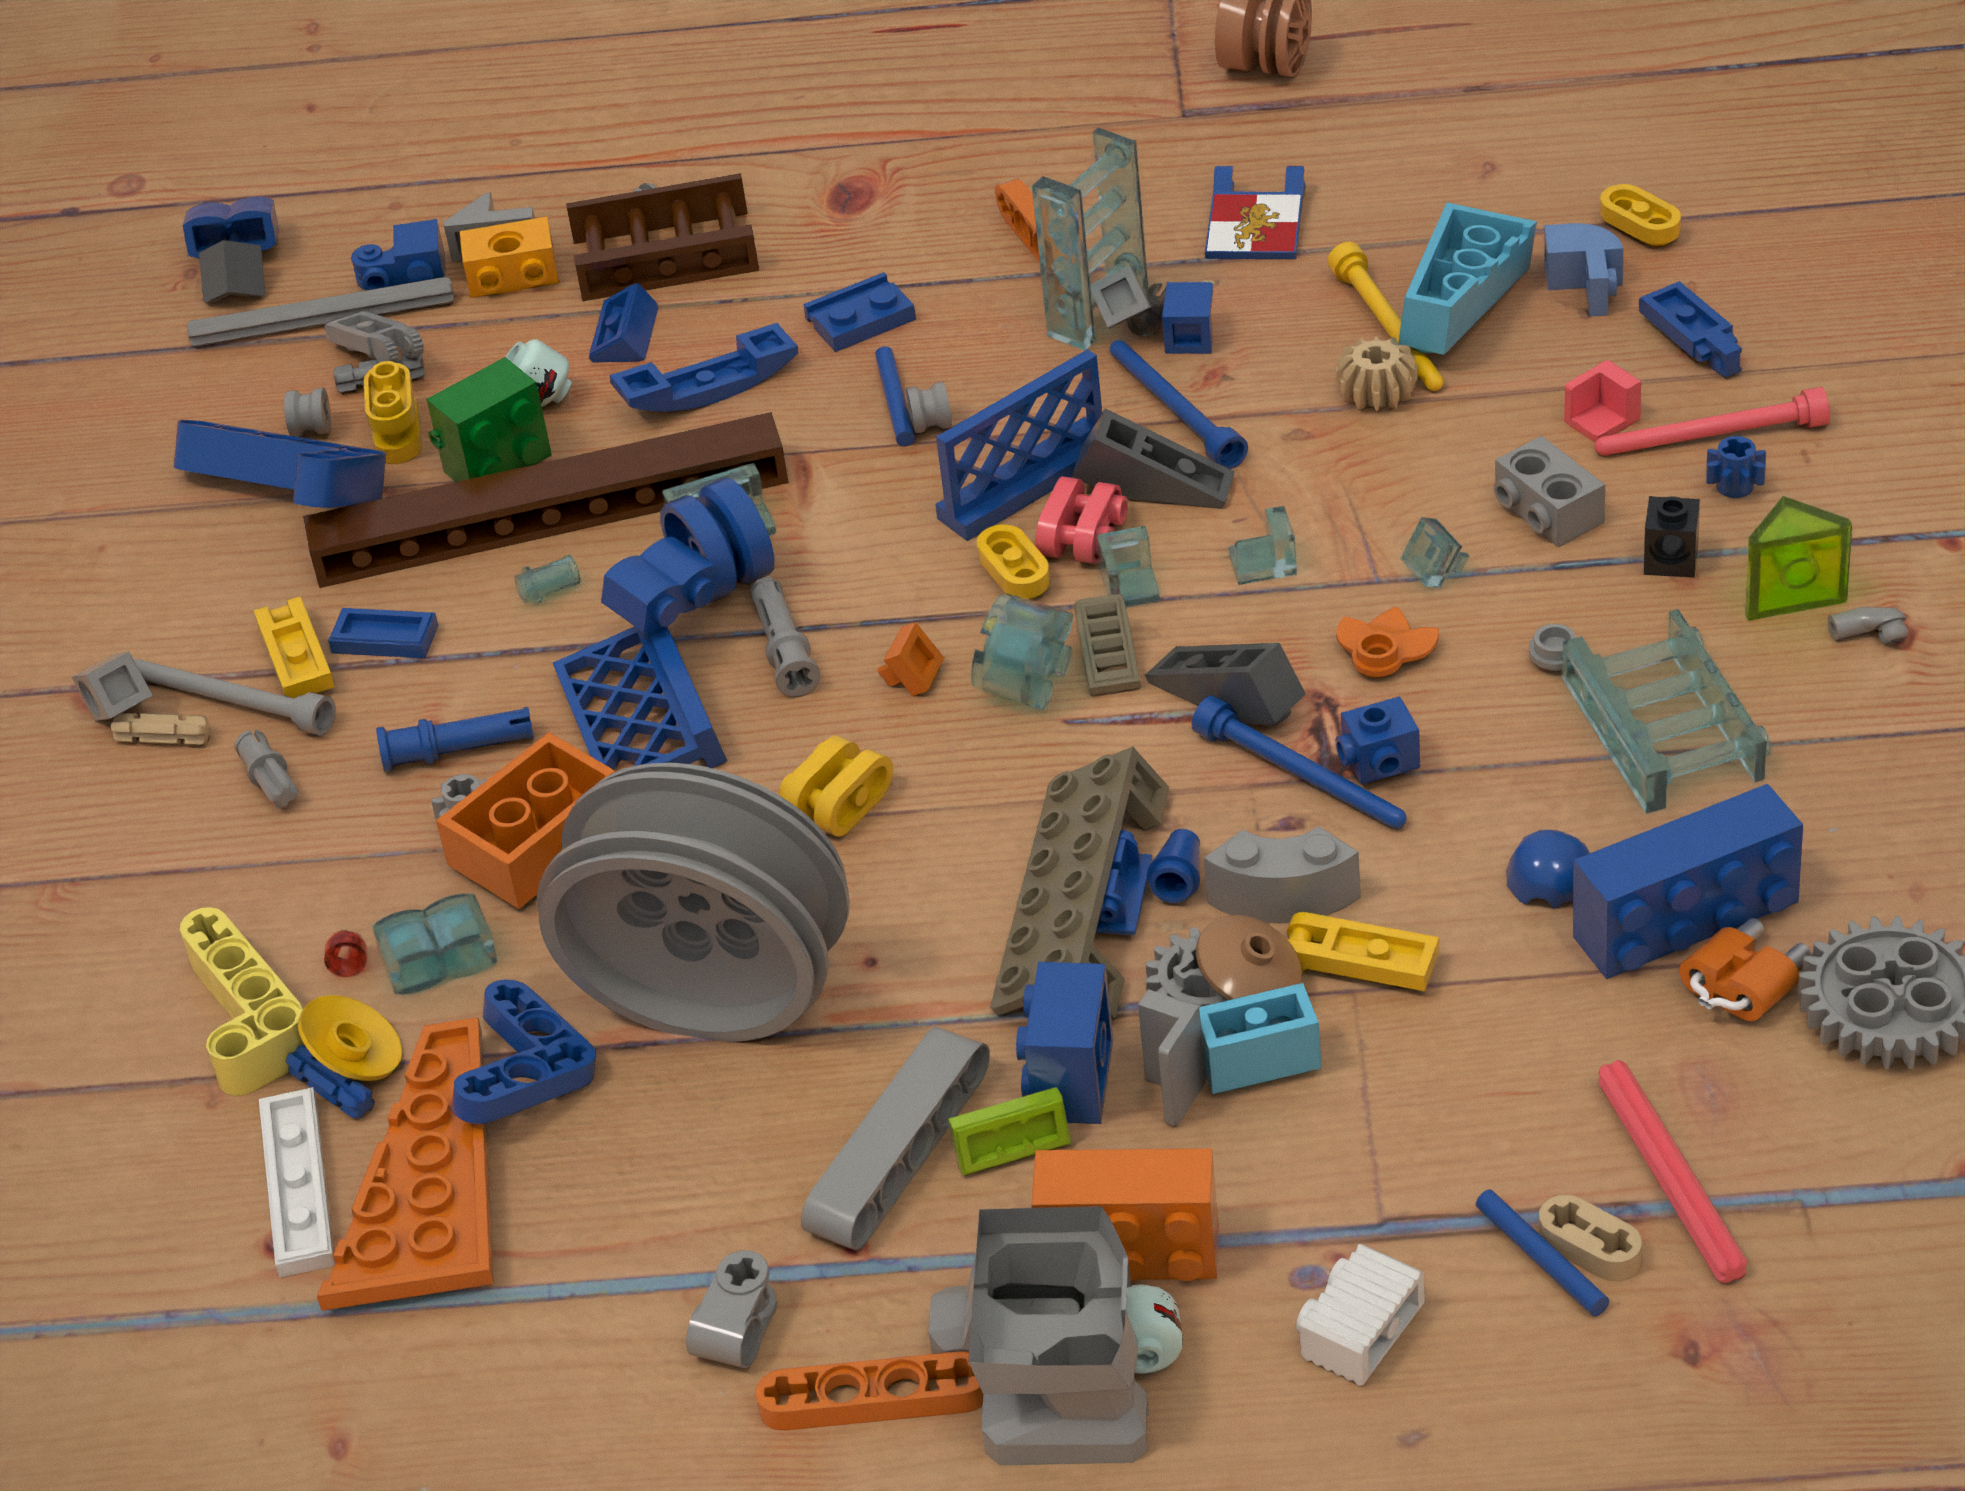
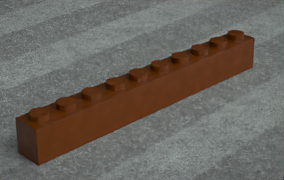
M772 412L305 515L303 519L319 588L657 513L661 511L664 505L685 495L698 499V493L702 487L722 477L732 478L745 492L787 484L789 482L783 446Z

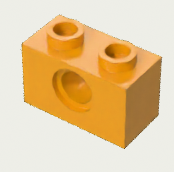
M548 216L460 231L462 260L471 298L559 283Z

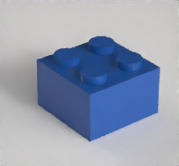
M1038 962L1035 984H1026L1024 990L1023 1010L1024 1017L1029 1018L1028 1025L1018 1027L1016 1038L1017 1060L1026 1061V1064L1023 1065L1021 1076L1022 1097L1057 1087L1063 1098L1067 1123L1101 1124L1113 1047L1106 965Z

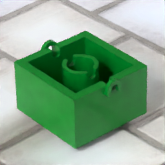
M506 357L426 399L434 429L428 433L430 441L439 450L444 473L455 482L535 465L552 456L537 383Z

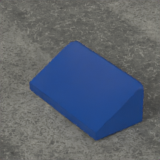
M639 283L633 284L604 300L589 353V359L592 362H638L646 358L658 311V304Z

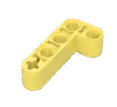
M212 907L199 908L190 912L180 923L179 930L192 969L233 1019L210 1034L207 1039L206 1048L220 1089L226 1094L233 1096L246 1095L289 1072V1065L286 1063L288 1054L295 1052L299 1045H304L298 1029V1021L303 1008L296 997L224 912Z

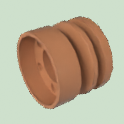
M1221 0L1215 27V52L1219 67L1251 72L1259 62L1263 73L1274 75L1278 71L1282 76L1294 78L1305 61L1309 46L1312 24L1311 0Z

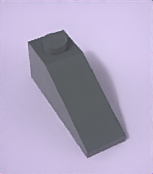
M1105 408L1081 447L1072 477L1082 479L1084 483L1093 488L1098 482L1119 485L1122 496H1127L1128 499L1222 509L1226 503L1235 471Z
M1280 643L1176 646L1145 674L1149 684L1196 705H1199L1206 697L1214 695L1233 706L1234 712L1238 715V721L1244 724H1263L1266 727L1277 725L1287 719L1291 714L1290 709L1306 695Z

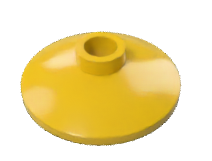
M339 995L321 996L311 1000L300 1014L298 1021L299 1034L308 1051L324 1066L342 1076L362 1081L380 1080L392 1074L401 1061L402 1045L396 1030L383 1015L361 1001Z

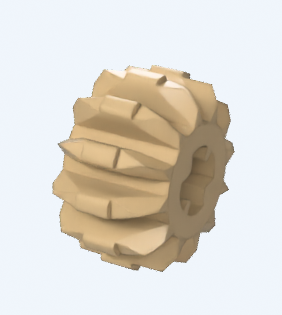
M1376 335L1372 341L1357 339L1356 346L1343 348V354L1338 359V367H1336V382L1339 383V390L1343 394L1344 401L1355 402L1358 410L1368 406L1374 407L1376 412H1378L1380 407L1384 406L1396 409L1398 401L1410 400L1411 392L1415 388V381L1418 380L1417 365H1415V358L1411 354L1410 346L1398 345L1396 338L1383 341L1379 340Z

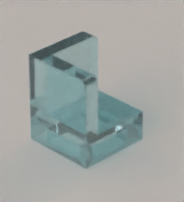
M1284 506L1265 509L1266 536L1239 540L1229 547V557L1238 585L1297 575L1295 536Z
M1146 526L1097 535L1100 573L1107 595H1123L1126 607L1159 601L1160 593L1152 570L1150 540Z

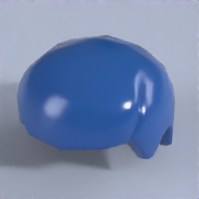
M1538 830L1525 836L1512 854L1506 870L1507 887L1523 904H1528L1534 898H1541L1547 900L1552 908H1557L1563 902L1573 901V860L1590 852L1585 843L1570 834L1558 830Z

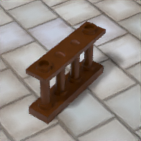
M741 173L566 203L574 244L587 243L588 253L574 255L582 301L611 297L637 283L645 290H652L759 271L752 225L737 227L735 217L748 214ZM718 219L720 230L693 234L692 224ZM674 227L675 238L649 241L648 231ZM625 235L631 236L632 245L605 249L604 239Z

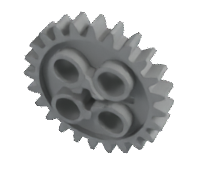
M1876 916L1871 917L1870 928L1864 930L1856 922L1850 921L1847 936L1834 929L1830 930L1828 944L1819 941L1814 943L1813 956L1804 957L1803 972L1799 974L1798 994L1800 995V1012L1808 1013L1807 1027L1809 1029L1821 1028L1820 1042L1823 1044L1838 1039V1054L1841 1056L1848 1054L1854 1049L1860 1051V1064L1865 1065L1873 1055L1881 1056L1885 1069L1891 1067L1894 1058H1902L1907 1067L1912 1069L1915 1066V1058L1919 1055H1922L1930 1063L1936 1064L1939 1048L1951 1055L1957 1054L1958 1040L1965 1042L1964 942L1957 940L1945 944V929L1940 928L1928 935L1924 933V921L1918 920L1911 929L1903 928L1900 916L1894 917L1890 927H1883Z

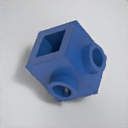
M1400 696L1341 713L1342 735L1336 736L1335 739L1337 753L1344 767H1352L1361 785L1420 768L1419 728Z

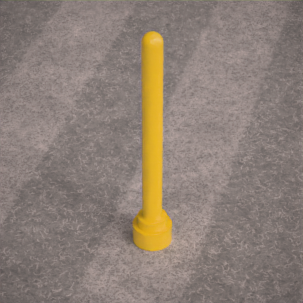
M1348 241L1337 245L1328 256V267L1339 281L1353 284L1391 338H1396L1398 343L1401 319L1368 275L1367 256L1355 242ZM1410 348L1411 354L1415 358V365H1417L1418 377L1428 390L1433 392L1440 390L1444 384L1441 374L1425 353Z

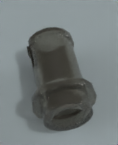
M1161 283L1151 285L1145 294L1151 309L1127 320L1128 328L1137 336L1153 335L1158 332L1162 325L1166 287L1160 296H1157V293L1162 288Z

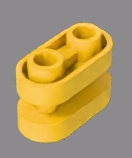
M392 361L380 362L370 369L364 377L365 412L369 427L372 430L375 450L386 452V463L400 464L415 458L422 449L420 413L417 400L414 397L409 369L403 364Z
M834 735L818 744L813 753L794 772L789 773L783 779L779 789V796L792 803L811 820L814 819V823L821 830L841 837L847 834L886 794L893 777V763L889 757L870 749L860 753L856 743Z

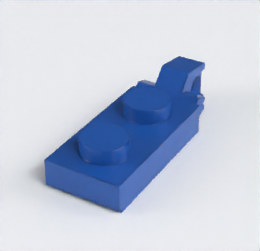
M1678 281L1639 298V312L1691 357H1695L1699 362L1708 360L1711 368L1725 378L1742 370V367H1740L1742 348L1737 345L1738 340L1733 335V325L1683 283Z

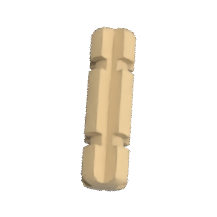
M121 712L114 716L111 723L114 740L135 743L136 738H139L140 743L179 745L181 740H185L184 744L204 745L207 743L211 731L208 718L203 715H186V720H182V715L141 713L140 718H137V713Z

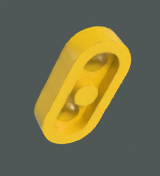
M1630 184L1613 185L1601 193L1600 215L1602 219L1651 246H1664L1677 239L1680 235V211L1675 206L1653 194Z
M1001 524L991 526L980 533L977 538L979 561L1007 595L1017 599L1029 600L1041 595L1048 589L1050 585L1048 561L1021 529L1013 525Z

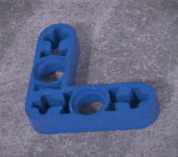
M504 979L495 981L485 989L483 1018L518 1053L458 1076L454 1081L452 1111L455 1116L465 1122L484 1124L583 1088L590 1084L594 1078L596 1050L591 1043L529 986L516 980ZM528 1032H544L550 1035L535 1036L528 1034ZM513 1078H530L536 1080V1082H519L513 1080Z

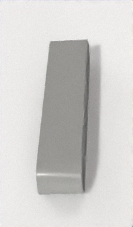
M933 1027L926 1033L811 1190L805 1201L801 1216V1226L804 1231L856 1251L868 1242L950 1127L948 1119L958 1116L982 1082L990 1060L988 1045L939 1027Z

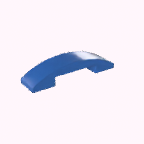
M778 323L736 335L737 351L664 374L657 369L653 362L610 375V383L628 406L647 411L693 409L717 403L761 383L790 362L798 354V346Z

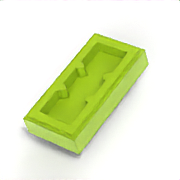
M1057 1087L948 1119L957 1164L963 1176L1035 1155V1150H1052L1071 1144L1063 1098Z

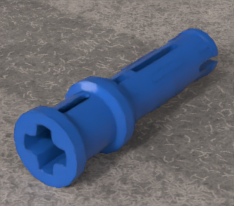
M528 707L433 725L432 720L422 719L418 721L417 726L390 731H387L384 726L376 728L384 772L392 771L394 765L424 760L426 764H433L435 760H439L440 754L528 738L534 739Z

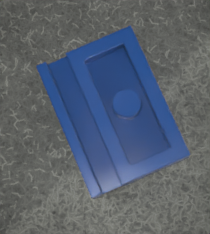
M884 272L803 304L806 320L814 323L815 330L834 352L916 320L914 304L894 282H888L887 275Z

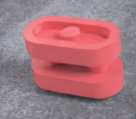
M1061 476L1040 515L1036 531V548L1043 556L1060 558L1067 545H1072L1076 561L1098 564L1102 556H1108L1111 551L1113 532L1116 526L1123 525L1128 511L1127 496H1122L1119 485L1098 482L1095 485L1091 495H1085L1082 479Z

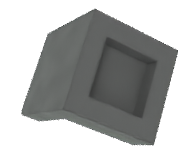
M223 240L199 252L204 303L213 304L229 295L260 298L265 295L261 245Z

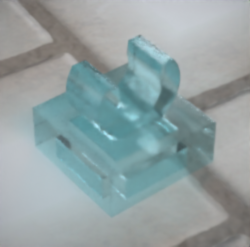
M1421 517L1400 559L1426 587L1441 588L1448 573H1461L1470 556L1465 552H1460L1462 548L1460 543L1437 519Z

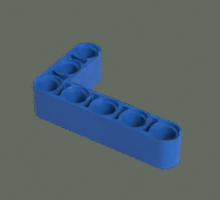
M178 420L174 468L294 489L293 502L310 507L334 508L382 499L386 452L212 422Z

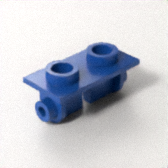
M1120 830L1096 933L1136 934L1148 881L1147 870L1152 863V855L1139 854L1138 843L1134 835L1126 830Z

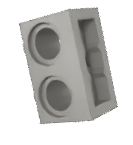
M1543 436L1495 460L1494 493L1499 503L1503 507L1511 509L1526 521L1533 531L1541 533L1557 547L1604 523L1605 484Z

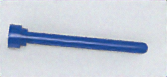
M1115 340L1111 343V355L1204 440L1205 453L1210 460L1229 469L1235 468L1243 462L1248 452V443L1237 431L1231 427H1217L1124 341Z
M1210 695L1198 705L1192 718V730L1210 741L1218 739L1226 741L1230 739L1391 828L1399 829L1405 825L1407 815L1404 810L1238 721V715L1234 712L1231 704L1214 695Z

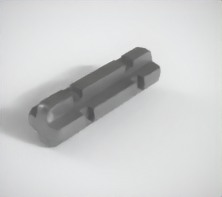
M401 354L402 359H399L397 363L403 364L409 369L411 380L424 377L425 369L422 356L411 358ZM377 359L359 362V367L353 368L352 364L336 367L334 369V379L338 392L357 391V386L363 385L364 388V377L370 369L379 363Z

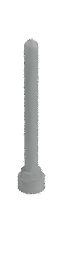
M140 659L134 660L144 680L147 682L289 717L297 725L298 729L303 732L322 736L332 727L335 719V703L328 696L309 692L295 699Z

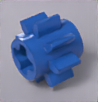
M1741 436L1728 437L1719 443L1718 450H1707L1706 483H1716L1717 490L1722 495L1730 498L1745 497L1753 491L1754 484H1765L1766 451H1756L1755 444L1750 439Z

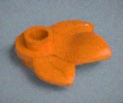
M1392 607L1368 624L1352 617H1342L1337 626L1336 637L1339 645L1352 654V664L1358 672L1379 678L1396 672L1402 663L1420 660L1429 655L1439 641V629L1437 627H1419L1411 630L1402 611L1398 607Z

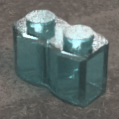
M461 893L447 896L433 902L424 910L410 909L399 911L380 919L372 925L378 953L394 994L417 993L437 985L446 977L461 978L471 976L488 969L498 961L492 933L475 894Z

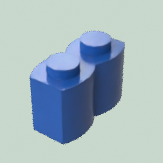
M247 197L236 201L231 206L223 203L209 202L192 207L186 212L183 222L188 256L200 259L199 252L223 240L261 245V251L273 247L276 244L279 232L274 200L266 197Z
M666 537L649 546L640 556H630L619 561L605 573L601 603L642 632H653L671 625L679 613L693 611L696 608L704 607L710 602L716 590L717 566L677 538Z

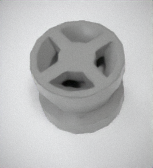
M944 381L934 383L930 389L920 390L916 386L906 388L914 434L924 433L928 427L938 426L941 429L952 428L950 406Z
M315 388L310 394H301L297 390L285 393V420L290 436L299 437L305 431H315L319 435L330 433L331 410L325 388Z

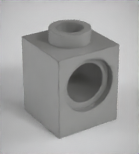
M129 651L113 654L72 676L95 721L110 719L153 696Z

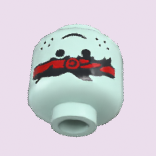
M532 339L525 344L519 341L510 349L506 358L536 381L542 407L551 401L557 404L566 396L572 384V381L567 378L569 361L566 357L537 339Z
M1144 1284L1132 1285L1126 1291V1312L1137 1338L1138 1353L1135 1373H1155L1169 1367L1179 1357L1182 1350L1183 1336L1179 1306L1170 1293L1159 1287Z

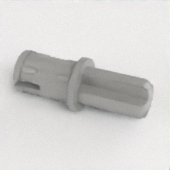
M250 730L242 733L236 740L235 750L247 765V776L251 783L261 787L267 798L273 801L276 807H287L289 801L297 798L298 789L286 772L287 763L280 753L272 750L263 732L255 730L254 736L258 742Z

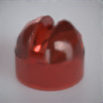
M347 930L333 933L327 940L324 949L326 968L334 975L340 977H351L362 972L367 964L368 952L364 939L360 934ZM342 947H349L346 959L338 957Z

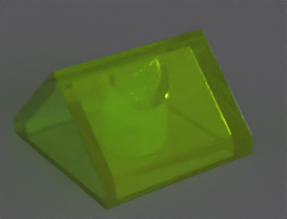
M1782 496L1748 538L1745 604L1747 620H1757L1847 603L1852 524L1850 520Z

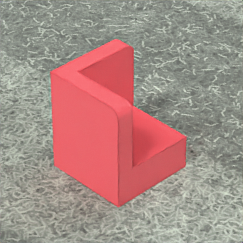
M1608 359L1565 385L1564 422L1593 442H1596L1600 437L1614 435L1640 420L1641 381Z

